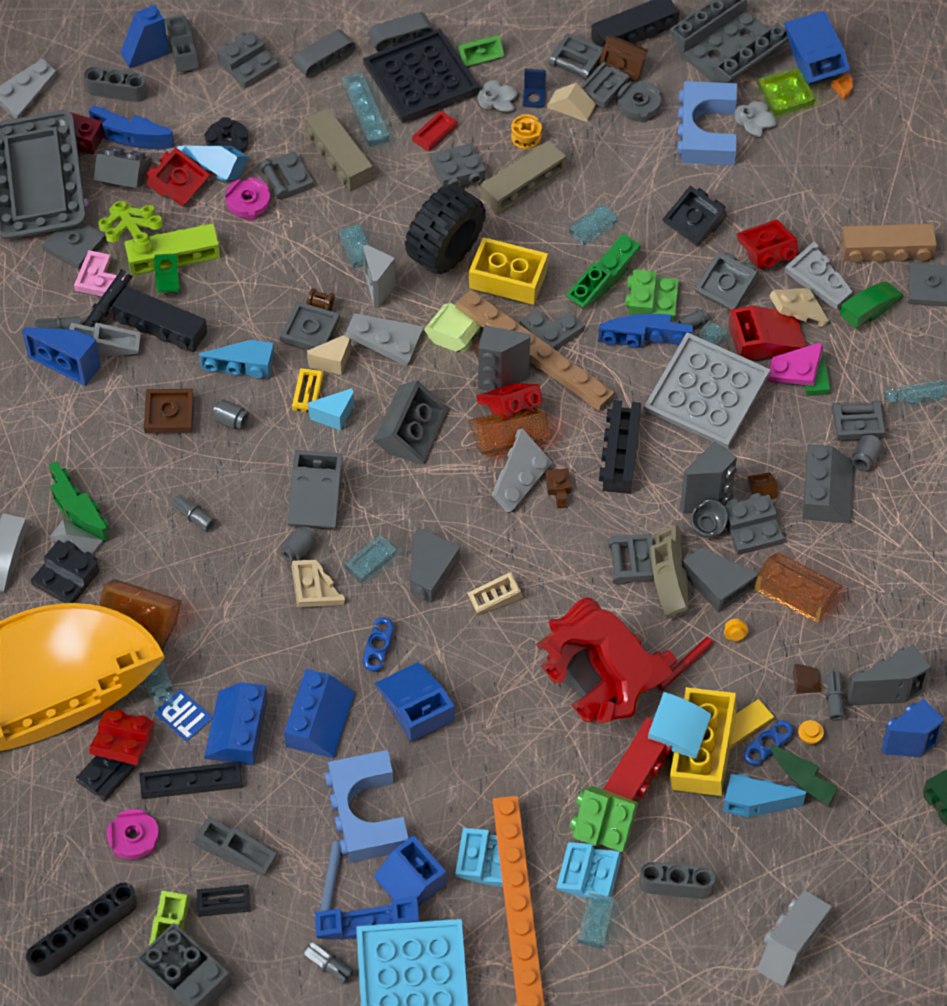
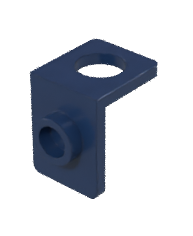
M525 69L522 106L544 108L546 70ZM536 94L540 97V100L531 102L528 100V97Z

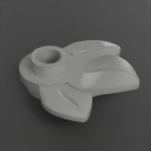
M491 80L486 82L483 90L479 92L478 102L485 109L496 108L502 112L514 111V106L510 101L517 97L518 92L511 86H501L499 81Z
M751 102L748 106L740 105L735 110L736 122L744 126L748 133L756 137H761L762 128H773L777 125L774 116L767 112L769 106L765 103Z

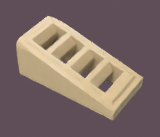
M512 572L468 592L477 615L524 598ZM510 586L512 590L507 592L505 587ZM501 589L503 595L498 596L496 590ZM490 592L494 597V599L491 601L489 600L487 593ZM482 595L485 604H480L478 596Z

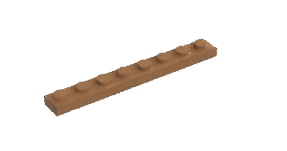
M468 291L456 302V309L483 328L484 326L531 334L530 362L598 411L613 398L614 392L474 291Z

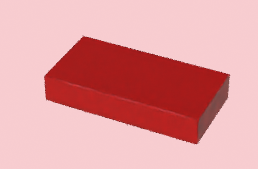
M440 111L412 136V141L430 152L458 126V122L443 111Z

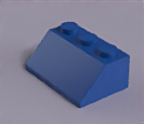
M305 669L284 731L285 746L334 758L355 692L330 674Z
M240 682L218 691L204 756L205 759L223 762L240 761L241 764L247 765L255 764L268 701L266 685Z

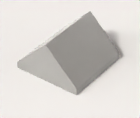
M364 245V274L374 309L381 306L396 286L395 258L369 245Z

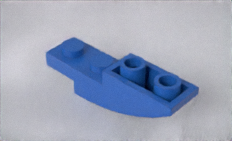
M94 104L89 109L90 118L102 121L104 137L107 140L143 149H169L175 145L172 130L153 123L147 118L135 115L130 121L124 116H119L106 108H101Z
M666 314L624 316L599 324L598 342L644 348L646 340L654 343L662 342L679 346L687 332L692 334L693 325L671 323V315Z

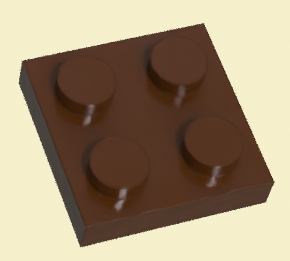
M146 389L144 432L192 433L193 389Z

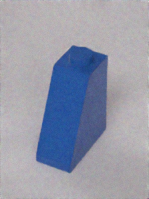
M156 4L135 12L121 49V55L129 69L169 54L165 20Z

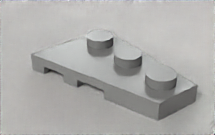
M42 58L0 85V106L14 119L22 118L23 112L27 108L30 109L34 104V99L39 94H42L57 77L56 70Z
M814 241L785 267L784 273L805 288H810L812 293L838 310L844 302L851 298L852 290L840 274L833 270L829 264L830 261L821 254L818 249L819 246Z
M354 313L344 336L407 366L423 326Z
M523 428L518 429L516 432L515 443L508 452L507 456L509 458L504 470H501L492 493V497L506 512H511L552 464V461Z

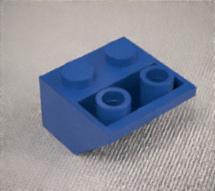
M922 699L917 704L912 703L906 708L901 717H894L886 725V733L883 737L884 742L881 751L885 755L921 757L938 744L945 719L925 699Z
M413 835L391 852L374 875V879L392 900L417 897L419 906L446 886V871Z

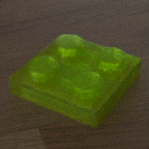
M798 68L758 79L757 85L774 116L815 105V97Z

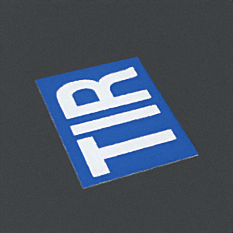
M181 689L154 712L158 718L186 742L213 718Z

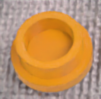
M741 619L729 620L724 628L725 638L729 641L742 640L748 634V626Z
M812 720L803 722L798 730L800 739L807 745H814L820 742L824 734L823 727L818 722Z

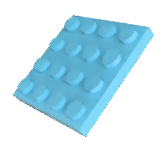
M462 919L356 926L361 1006H468Z

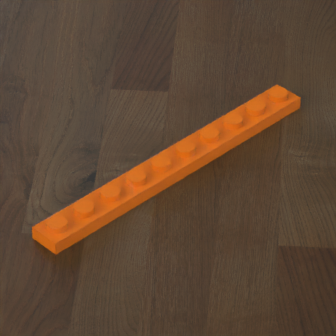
M518 796L492 798L517 1006H544Z

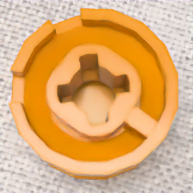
M521 115L513 120L511 124V140L515 146L525 150L535 148L540 144L542 124L539 123L538 118L532 115Z

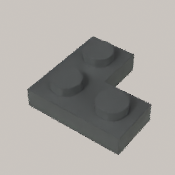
M536 309L520 320L521 326L555 350L584 332V325L571 312L551 323Z

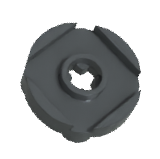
M639 81V84H632L630 82L619 90L618 110L625 116L636 119L638 122L648 121L650 117L658 113L661 107L659 90L649 82ZM640 98L643 99V102H636V101H635V99H636V100H639Z

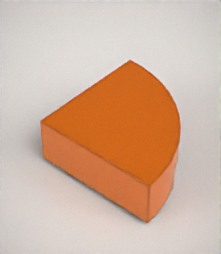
M850 73L831 81V87L843 100L847 99L852 92L853 78Z

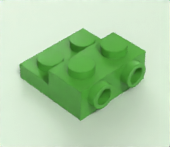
M634 269L633 276L628 275L627 289H631V294H626L625 307L629 308V316L638 314L671 315V321H674L678 279L656 277V271Z
M595 786L588 787L584 792L581 791L577 798L576 805L580 806L578 815L573 817L570 824V829L574 830L572 837L594 846L601 844L624 852L627 848L639 802Z

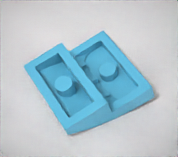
M664 692L650 728L648 739L670 745L673 752L696 759L711 714L685 699Z
M463 828L455 873L456 877L476 883L503 887L496 835H490L488 830Z
M568 842L556 887L557 890L583 898L611 902L622 857L620 852L598 850L592 844Z

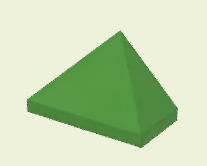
M500 35L474 39L458 45L460 58L465 66L504 57Z

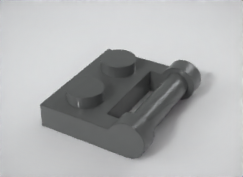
M566 33L551 54L548 63L554 67L560 66L579 74L581 78L587 80L600 61L603 47ZM564 55L568 58L585 64L586 66L582 67L580 65H577L573 62L561 58V56Z
M295 151L272 160L265 159L259 164L261 171L266 173L273 185L274 193L279 200L314 188L312 178ZM279 169L288 185L287 187L282 185L274 170Z
M880 401L848 405L832 403V415L834 417L837 440L861 439L864 435L884 438L885 429ZM852 413H872V414L842 415V414H852Z
M652 534L613 536L608 539L609 548L612 550L614 568L612 581L614 584L622 585L626 582L654 580L650 546H653ZM622 547H628L629 571L623 570Z

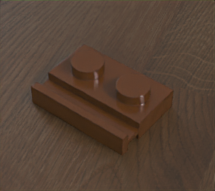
M608 35L598 66L605 62L606 66H612L629 75V78L638 81L641 78L648 49Z

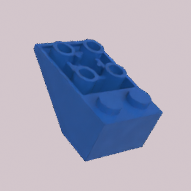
M825 10L784 23L802 85L850 70L844 48Z
M419 662L375 683L410 742L455 721V707L443 687Z

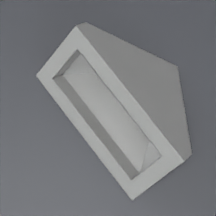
M62 520L49 536L50 540L54 542L58 540L63 543L71 541L77 546L78 551L83 554L90 552L94 555L103 543L102 539L65 520Z

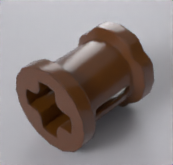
M311 288L306 304L331 311L334 305L335 294L330 293L328 295L318 292L315 288Z

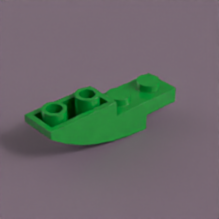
M622 233L599 262L591 264L566 294V298L583 309L593 304L628 270V264L641 250V244Z
M58 461L49 464L51 477L55 483L50 486L51 494L61 512L75 526L102 539L103 542L109 541L107 531L110 530L106 518L99 516L98 512H100V509L95 499L90 500L86 492L80 495L76 485L71 486L69 482L71 478L67 469H62Z

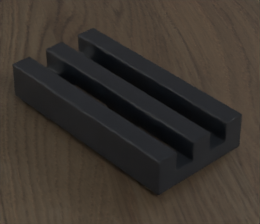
M248 885L196 889L199 917L250 912ZM244 894V896L239 897H219L218 899L208 900L202 899L203 897Z

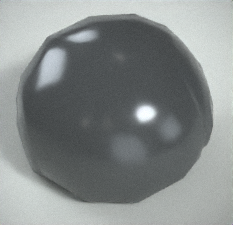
M704 500L691 513L690 523L693 531L701 537L714 538L726 528L728 513L725 506L719 501Z

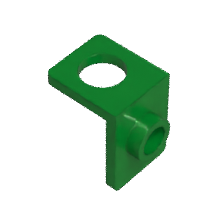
M156 254L154 256L157 292L180 291L177 254ZM163 260H170L173 263L172 267L168 270L160 268L159 264Z

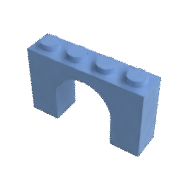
M684 81V90H679V103H683V107H679L678 120H682V124H678V137H682V141H678L677 154H682L681 163L735 164L736 134L709 133L697 127L694 121L704 114H735L737 83Z
M388 750L328 762L329 772H324L327 787H332L333 794L329 796L332 810L337 809L338 816L334 817L337 832L342 831L344 838L339 840L342 855L347 854L349 863L390 855L395 848L409 839L404 817L380 822H365L354 816L349 809L350 802L359 792L393 784V771Z

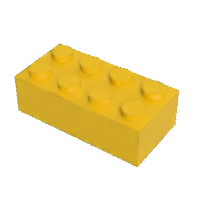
M686 687L684 699L709 712L711 718L696 759L674 752L670 774L672 790L722 796L737 711L736 693Z

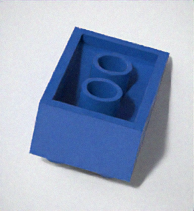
M24 327L22 330L28 358L84 386L87 385L101 367L96 339L90 334L68 329Z

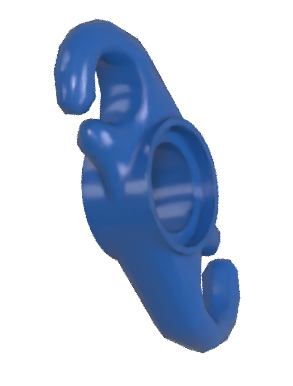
M385 617L374 621L376 626L372 628V634L367 639L363 664L369 671H378L383 668L382 663L371 665L369 660L378 658L380 662H383L385 655L390 649L394 625L390 619ZM382 623L388 626L384 631H379L376 627ZM375 640L385 642V646L380 649L374 648L371 644Z
M778 720L777 726L774 725L770 730L761 732L745 748L743 755L745 762L752 766H759L760 760L763 761L767 756H772L770 748L764 747L761 741L765 738H770L775 741V746L781 748L793 735L794 729L788 721ZM777 726L786 727L787 733H778ZM750 753H759L760 760L751 759Z

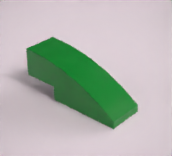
M887 281L875 284L841 305L840 316L857 329L867 320L870 322L875 320L902 299L903 294Z

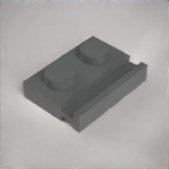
M602 62L580 87L595 104L605 108L619 93V90L629 82V75L612 66L608 67L605 62Z

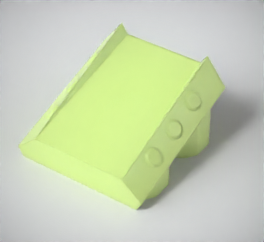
M452 303L444 304L425 327V332L432 342L455 352L469 350L472 346V337L478 334L482 327L456 309V305Z

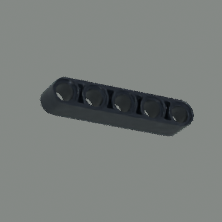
M126 882L116 884L32 945L26 953V960L31 973L38 977L49 974L131 914L137 906L133 886ZM122 896H130L126 901L119 900ZM102 911L109 912L105 916H98V914ZM83 926L88 927V928H87L85 931H83V932H78V931H77V929L80 928V927H83ZM60 942H66V945L61 948L55 947ZM38 958H45L41 963H34Z

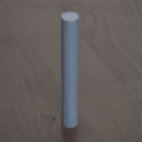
M339 841L332 842L320 911L331 910L341 854Z

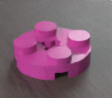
M248 178V181L242 182L239 179L231 183L226 190L227 209L234 215L249 221L255 220L259 215L263 214L270 205L268 187L259 179ZM244 196H245V197L252 196V199H251V200H244L243 197H244Z
M129 809L119 813L117 818L110 822L107 828V839L116 857L136 860L153 854L159 840V830L154 818L147 815L145 811ZM131 830H136V833L139 834L135 839L126 837V835L131 833Z

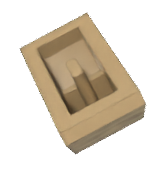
M577 83L557 89L547 105L548 109L585 122L589 120L596 107L595 102Z
M343 335L308 350V365L310 368L342 375L352 350L351 339Z

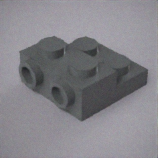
M252 31L247 34H239L236 41L230 45L228 43L223 44L217 52L218 63L244 88L249 87L279 68V62L265 49V43Z
M472 143L430 153V161L441 187H445L448 184L465 187L485 181L484 165L479 154H476Z
M718 251L696 286L695 291L729 310L736 309L741 304L745 295H749L759 275L753 265L746 262L742 264L732 254L727 252L722 254Z
M761 493L751 495L749 500L740 502L739 499H732L726 503L725 508L728 513L726 527L737 555L783 544L784 537L777 523V513L769 495L762 496Z

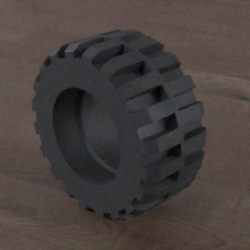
M448 184L445 187L439 188L436 193L434 192L423 203L422 208L416 213L415 219L409 226L410 229L406 234L407 240L405 241L407 255L434 274L449 272L450 269L457 266L459 261L461 262L465 258V255L472 249V245L477 241L478 235L482 231L483 223L486 219V209L483 202L456 184Z

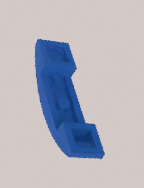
M410 897L391 900L392 905L342 912L340 908L315 912L316 937L320 939L357 938L356 926L420 922L418 898Z

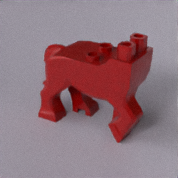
M586 597L577 601L565 616L558 619H550L551 632L536 644L539 650L544 649L549 654L546 658L547 661L541 665V668L554 684H562L567 675V667L572 657L577 652L583 649L586 650L590 664L602 680L586 695L570 705L584 722H592L598 713L596 718L597 724L634 716L640 694L654 688L673 674L670 668L678 662L670 650H665L663 653L655 651L652 655L647 653L641 646L640 638L636 634L631 633L615 614L601 609L597 601ZM617 696L616 703L609 701L613 697Z

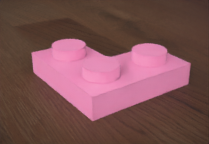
M88 251L74 284L75 291L103 296L117 276L106 273L111 262L109 254Z

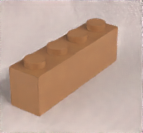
M933 224L843 226L841 235L843 262L934 259L936 250Z

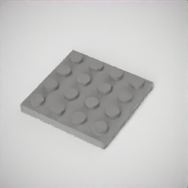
M687 332L647 400L644 411L709 441H715L720 446L728 449L768 379L770 369Z

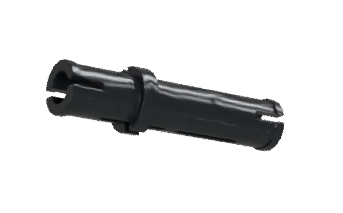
M120 269L97 304L94 303L92 306L93 310L81 325L89 326L93 322L90 327H94L95 323H100L104 317L107 318L109 309L133 277L128 273L122 281L126 271Z

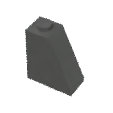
M417 527L410 575V593L417 599L432 603L460 561V547Z
M704 548L688 553L683 559L682 567L687 571V579L718 613L756 588L758 574L755 571Z

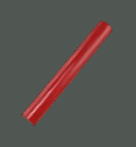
M709 637L704 638L671 669L673 674L658 684L657 687L663 691L713 644V641Z

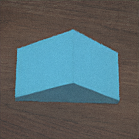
M351 388L309 402L310 420L341 430L354 407V392Z

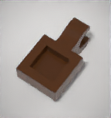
M569 469L546 470L545 481L548 495H555L557 508L567 507V493H572Z

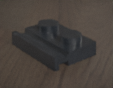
M95 756L77 775L76 781L94 795L101 797L105 802L137 765Z

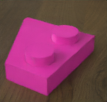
M817 343L773 357L768 377L769 382L814 386L824 349L823 344Z

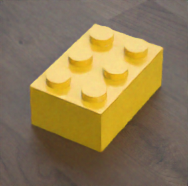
M483 237L469 270V288L534 305L548 271V254Z

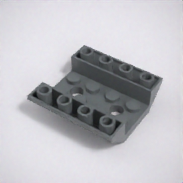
M712 0L670 29V33L682 57L711 82L720 83L731 81L789 40L786 29L779 23L770 28L766 27L746 10L747 0ZM741 34H748V35H750V37H746V36L742 37V36H740V35H741ZM716 55L719 58H710L709 56Z

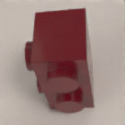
M71 113L74 119L78 151L94 155L104 137L102 121Z

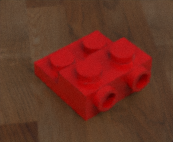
M175 147L170 153L166 151L159 160L161 164L158 167L153 166L146 175L148 177L146 184L160 196L164 197L167 195L183 208L211 174Z
M777 219L737 233V241L747 250L748 259L758 269L770 268L776 262L782 260L789 261L796 255H799L797 238Z
M512 383L476 395L478 404L487 405L488 408H491L492 414L502 415V418L515 416L519 410L522 412L533 410L535 406L543 403L540 384Z
M106 710L98 723V732L89 746V754L138 765L153 738L154 721L145 715L136 717L127 715L122 710Z

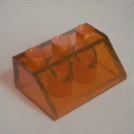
M538 405L530 411L522 412L519 410L512 417L502 418V415L492 414L469 420L478 451L482 455L486 454V457L497 456L500 454L499 451L513 448L516 432L521 428L538 446L545 444V440L551 439L546 412Z
M779 552L768 557L758 572L755 583V590L817 623L821 621L842 588L841 584Z
M113 579L104 584L99 606L118 611L142 625L158 643L161 651H163L177 623L182 600Z

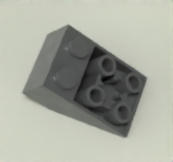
M295 450L288 526L336 529L344 471L343 453Z
M914 644L906 649L900 648L892 657L886 660L881 659L869 670L859 671L853 676L847 704L855 706L905 703L925 691L931 666Z
M175 923L168 927L136 957V961L176 1006H210L231 986L229 972Z

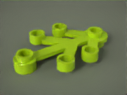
M124 201L115 202L109 208L110 216L99 220V228L105 232L108 242L120 240L121 234L127 228L134 238L132 240L134 251L139 253L149 251L152 248L150 237L146 233L141 232L138 226L150 227L154 230L160 229L163 226L162 217L156 215L154 206L146 205L141 209L132 208L129 203ZM131 215L142 216L143 218L131 217ZM116 221H121L115 228H113V224Z

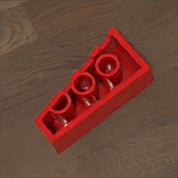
M648 717L646 718L603 790L639 802L641 797L643 798L646 795L650 784L673 752L672 746L648 739L653 720Z

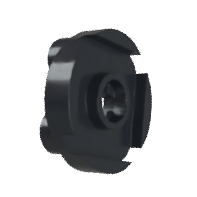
M222 117L218 122L212 124L204 135L206 146H233L244 153L249 145V133L246 127L238 121L231 120L229 117ZM225 137H230V138H231V141H229V140L223 141V138H225Z

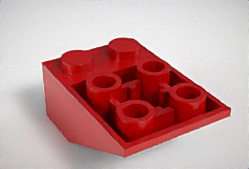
M758 306L730 310L728 327L737 355L752 361L775 357L807 347L798 319L793 316L781 314L777 309Z

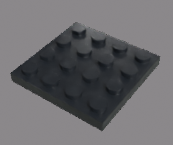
M440 28L363 58L365 68L401 123L480 92V86Z

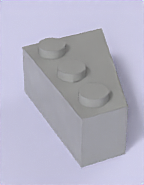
M804 891L799 899L794 897L787 909L789 912L787 914L782 913L776 923L777 928L775 930L771 928L764 939L767 945L757 971L784 987L788 982L792 967L799 965L801 962L800 956L807 947L810 948L826 923L832 906L807 891Z

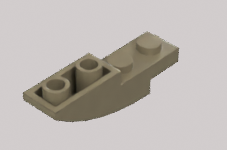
M673 525L655 533V545L650 546L654 580L664 614L667 618L688 610L687 571L682 567L681 530L676 525Z

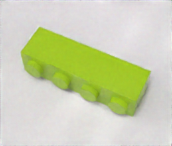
M213 224L149 236L152 248L143 253L134 251L132 240L124 241L131 276L155 272L154 256L156 254H177L178 267L220 258L219 244ZM163 260L159 264L160 268L164 270L170 269L173 265L170 260Z

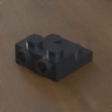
M690 185L662 220L666 225L698 247L710 232L714 233L727 217L726 207L718 200L713 202L709 199V195L703 189L698 188L696 190Z
M58 540L45 555V563L32 577L31 584L63 603H75L100 572L97 558L90 552H85V554L79 552L77 546L71 541L63 543Z

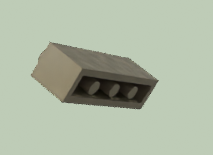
M329 108L305 118L306 128H304L306 137L315 143L317 152L320 155H324L329 168L335 170L342 185L345 184L351 191L373 181L372 165Z
M549 140L542 145L536 146L533 151L525 156H521L515 163L504 167L492 178L486 179L481 184V200L497 215L565 171L566 156Z

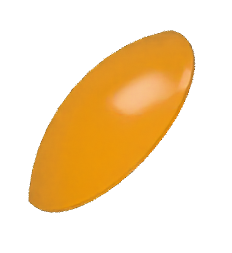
M63 603L29 609L1 620L0 751L35 743L85 722L113 705L139 685L165 658L158 643L142 625L118 611L91 604Z

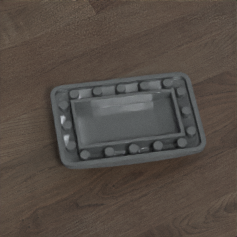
M59 110L1 121L0 237L3 239H13L81 225L85 220L86 214L79 153L72 114L66 110Z

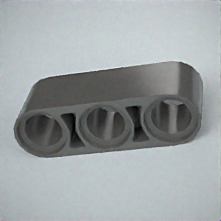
M417 12L373 25L369 29L368 34L376 51L380 52L434 30L424 12Z
M338 29L299 51L293 58V64L307 78H312L349 57L354 52L356 44L341 29Z
M89 67L84 72L86 91L90 95L132 102H141L147 97L146 79L140 73L102 67Z
M662 862L645 863L641 867L639 886L645 893L695 899L710 897L713 894L715 874L710 868ZM652 875L655 876L657 879L648 880L646 876ZM679 878L683 882L675 883L671 879ZM703 880L706 881L708 885L703 886L698 884L697 882Z

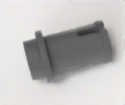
M697 308L695 312L678 318L677 321L679 324L696 327L700 324L704 326L705 322L709 319L704 309Z

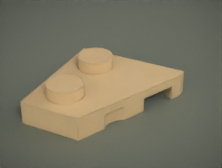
M810 288L773 290L770 294L772 302L781 314L793 316L805 322L810 318L818 321V326L825 327L829 321Z
M317 560L292 561L291 567L297 607L344 605L345 598L343 594L339 595L333 587L334 582L323 572V568Z

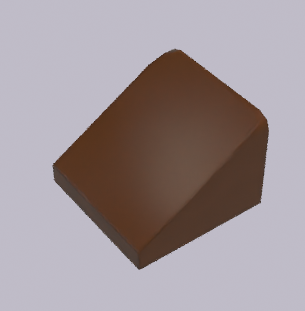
M770 472L748 476L752 495L761 493L762 496L769 495L770 499L777 498V482Z
M794 664L793 676L796 694L821 692L818 669Z

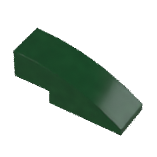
M772 744L770 750L788 777L813 799L830 808L838 787L817 777L820 770L819 766Z

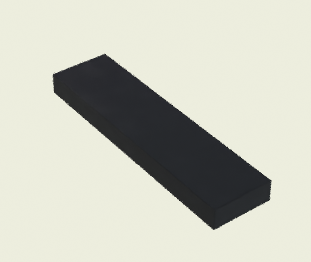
M240 761L139 773L142 799L243 788Z

